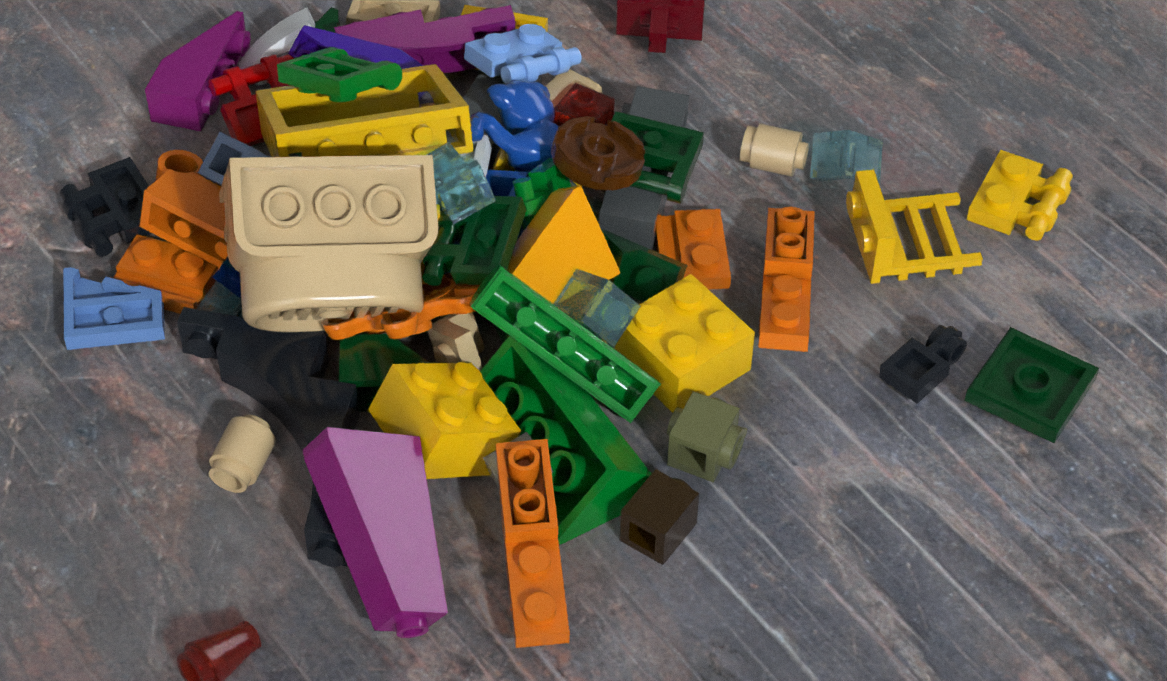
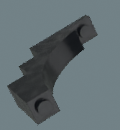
M183 307L177 321L183 353L192 354L200 358L218 359L221 381L243 391L266 407L291 433L302 452L327 427L355 430L360 416L356 384L323 379L329 364L325 331H266L250 326L243 317ZM313 482L310 509L304 527L308 559L318 561L329 567H348Z

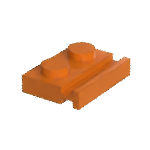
M720 209L675 210L674 215L669 216L658 214L655 229L656 251L688 265L683 278L692 274L708 290L730 289L731 272Z
M137 234L117 264V272L113 278L121 280L129 286L141 285L160 290L164 310L181 314L183 307L198 309L201 302L205 303L224 270L172 243Z

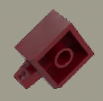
M617 0L616 35L649 37L648 52L666 53L667 39L702 41L705 0Z

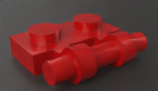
M275 54L261 58L259 64L244 69L235 66L224 70L222 76L208 81L210 91L214 97L229 92L235 100L223 104L220 109L232 138L249 146L265 142L261 133L256 94L252 95L248 86L264 80L270 84L271 88L290 86L279 82L277 64L294 59L292 56L287 54L277 57Z

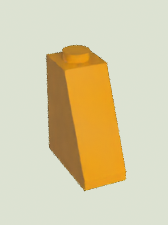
M581 185L560 188L550 194L516 241L507 269L559 308L621 273Z

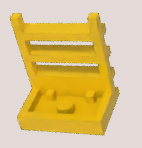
M874 169L856 171L853 191H848L846 195V205L871 284L880 283L882 276L897 275L898 281L908 280L909 273L924 272L925 277L928 278L935 277L936 270L951 269L952 274L955 275L962 274L963 267L982 265L983 258L980 252L962 254L945 208L946 206L960 205L961 198L958 192L884 200ZM930 208L946 256H934L918 209ZM903 211L919 259L907 260L891 212Z

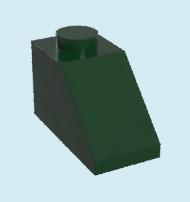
M363 333L340 340L339 382L356 384L359 412H369L368 409L392 364L429 363L398 339H390L387 334Z

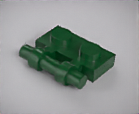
M476 195L471 210H466L467 204L464 200L460 198L449 199L446 210L440 212L437 238L423 259V264L425 265L422 276L423 281L429 285L438 286L441 284L444 273L450 271L456 284L481 285L487 275L497 265L500 264L508 269L527 210L522 197ZM462 236L460 245L454 244L455 240Z

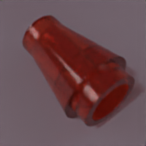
M242 621L228 629L186 643L184 652L177 656L179 671L185 681H225L253 652L261 647V640L256 629L249 622Z

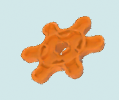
M451 272L443 275L441 284L438 286L429 285L422 279L424 308L420 313H411L400 308L395 313H388L384 308L378 316L371 317V312L368 310L364 318L354 317L353 310L349 319L326 318L323 320L322 326L332 340L349 338L362 332L369 334L386 333L390 339L406 338L430 330L433 327L431 319L438 316L475 312L470 307V302L480 285L456 284Z

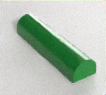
M500 264L487 275L471 299V308L629 423L634 420L661 384L645 370Z

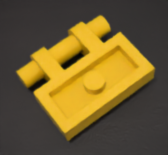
M1000 150L969 206L967 220L1007 235L1011 234L1015 224L1027 227L1025 234L1029 239L1041 240L1044 233L1053 228L1058 218L1056 210L1059 205L1066 202L1071 192L1070 182L1073 175L1066 168H1058L1053 176L1047 179L1040 177L1043 164ZM1030 197L1040 200L1039 203L1034 205L1027 203Z

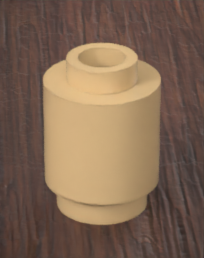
M759 124L758 128L747 126L741 145L740 161L750 163V168L793 177L796 168L803 170L805 167L809 143L802 142V132L765 124Z
M254 415L233 417L230 420L209 459L211 466L209 477L216 485L227 491L242 493L249 485H253L256 482L276 443V438L271 431L270 425L262 418Z

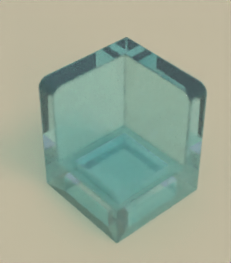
M851 130L813 133L810 178L819 181L855 180L856 171L874 169L878 183H880L883 140Z

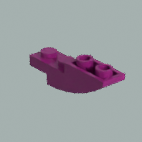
M511 5L486 8L479 12L455 17H443L424 23L420 9L410 12H398L391 16L367 21H355L348 25L334 27L335 33L401 49L423 66L436 64L443 73L476 69L474 65L464 59L465 43L482 39L487 34H500L516 29Z

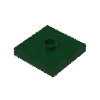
M1010 327L968 387L964 401L1055 443L1095 382L1099 368Z

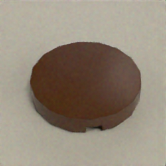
M590 116L570 119L558 127L551 147L553 163L563 175L572 181L595 190L614 191L629 187L639 179L645 162V149L639 138L628 128L610 120H607L606 125L594 123L596 117Z

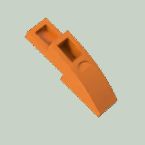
M768 207L758 348L808 352L815 211H806L797 207Z
M548 440L496 443L503 539L516 648L569 643L570 630L558 541V520Z

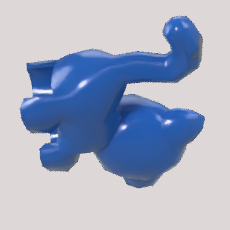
M515 80L506 85H491L487 89V93L497 106L502 125L490 114L479 111L472 114L470 117L472 141L478 142L482 140L483 134L486 132L493 142L505 151L509 166L516 171L529 173L548 158H552L551 147L559 126L554 123L555 109L550 100V93L547 87L539 82Z

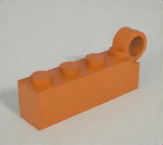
M170 150L163 153L158 158L155 182L144 190L139 227L240 278V272L232 266L227 254V242L224 239L225 207L224 203H220L219 200L221 186L198 173L203 161L196 154L186 150Z

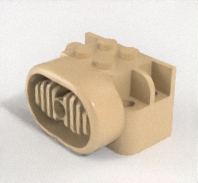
M433 155L229 158L219 192L220 203H224L225 207L224 239L227 242L228 258L235 270L240 272L242 316L247 324L257 329L273 332L325 331L322 322L326 318L349 319L353 310L354 317L364 318L368 310L371 312V317L378 316L384 308L388 313H395L398 308L411 313H420L423 310L424 302L420 263L432 247L438 234Z

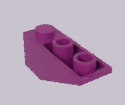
M236 11L161 60L145 88L151 122L201 132L209 115L216 113L220 95L215 97L212 95L208 81L222 76L224 70L235 67L240 58L250 48L251 35L245 29L243 12Z

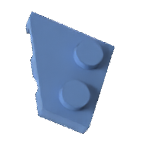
M63 268L64 340L67 350L165 340L164 303L160 290L141 285L129 286L121 280L106 276L102 283L81 278L79 269Z

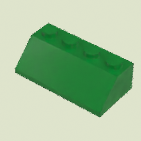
M509 335L480 372L483 379L499 401L506 406L508 413L521 429L519 436L527 432L532 440H548L558 520L559 545H562L621 516L622 508L652 473L587 391Z

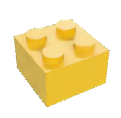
M692 274L616 318L615 349L661 383L654 392V395L672 413L677 407L684 409L693 391L710 396L751 370L755 332Z
M472 363L392 364L368 409L384 433L420 436L426 479L488 476L490 474L483 458L496 450V443L510 442L517 438L521 432V429L508 413L506 406L499 401L483 379L481 372Z

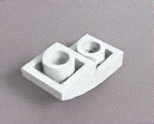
M308 7L290 15L263 34L245 53L239 62V68L244 69L259 64L261 58L272 54L281 57L283 53H289L304 25L315 28V22ZM264 80V81H261V82H258V83H255V84H256V85H264V84H267L268 82H267L266 80Z

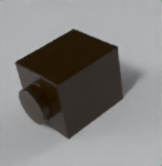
M655 469L621 510L620 541L664 565L697 524L699 493L693 490L685 481L671 478Z

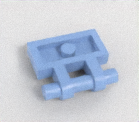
M524 24L519 29L500 34L491 33L482 39L465 43L464 53L466 61L491 78L501 75L505 84L515 80L534 82L538 79L539 75L546 73L553 76L566 73L571 66L580 64L582 60L578 48L573 47L565 50L562 47L561 41L546 32L542 26L536 24Z

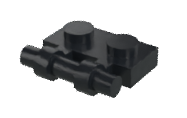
M131 157L89 172L90 187L79 191L74 184H68L60 190V196L64 201L63 210L71 221L77 222L79 225V235L84 244L89 248H93L99 257L107 256L112 252L113 244L109 240L111 235L120 232L128 244L133 241L137 234L142 236L153 234L139 227L144 190L149 185ZM103 206L107 213L95 217L92 213L93 210Z

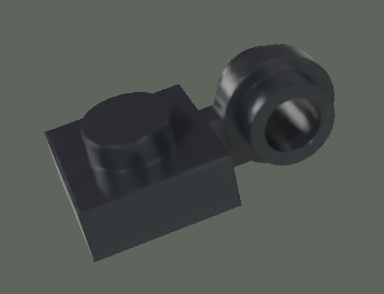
M939 325L929 335L925 346L912 337L880 365L879 378L918 404L949 376L950 365L960 359L966 349L967 342L962 338V332L955 327L949 326L946 328L943 325Z

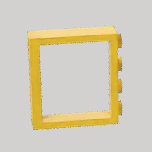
M436 64L402 69V80L396 89L386 90L374 87L357 93V98L348 102H333L329 100V96L320 93H301L298 91V87L291 85L256 90L261 133L271 157H289L288 154L301 152L302 157L433 155V158L474 152L469 105ZM428 91L433 98V102L419 104L418 93ZM446 130H448L456 142L447 143Z

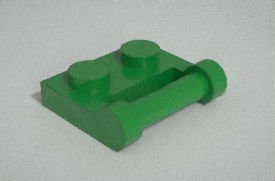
M328 47L277 64L279 82L298 87V91L301 93L327 95L329 100L333 102L355 100L357 93L374 87L394 90L400 85L403 74L401 67L397 63L386 60L377 63L349 56L345 50L336 47Z

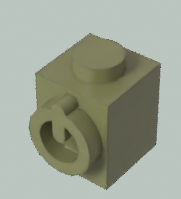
M693 391L684 409L677 407L670 418L667 428V435L669 436L667 465L713 483L722 467L731 470L740 455L747 434L746 428L738 426L740 408L730 405L719 398H711Z

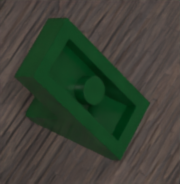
M602 230L621 272L619 275L598 286L606 295L613 297L625 293L644 302L683 279L688 265L607 230Z

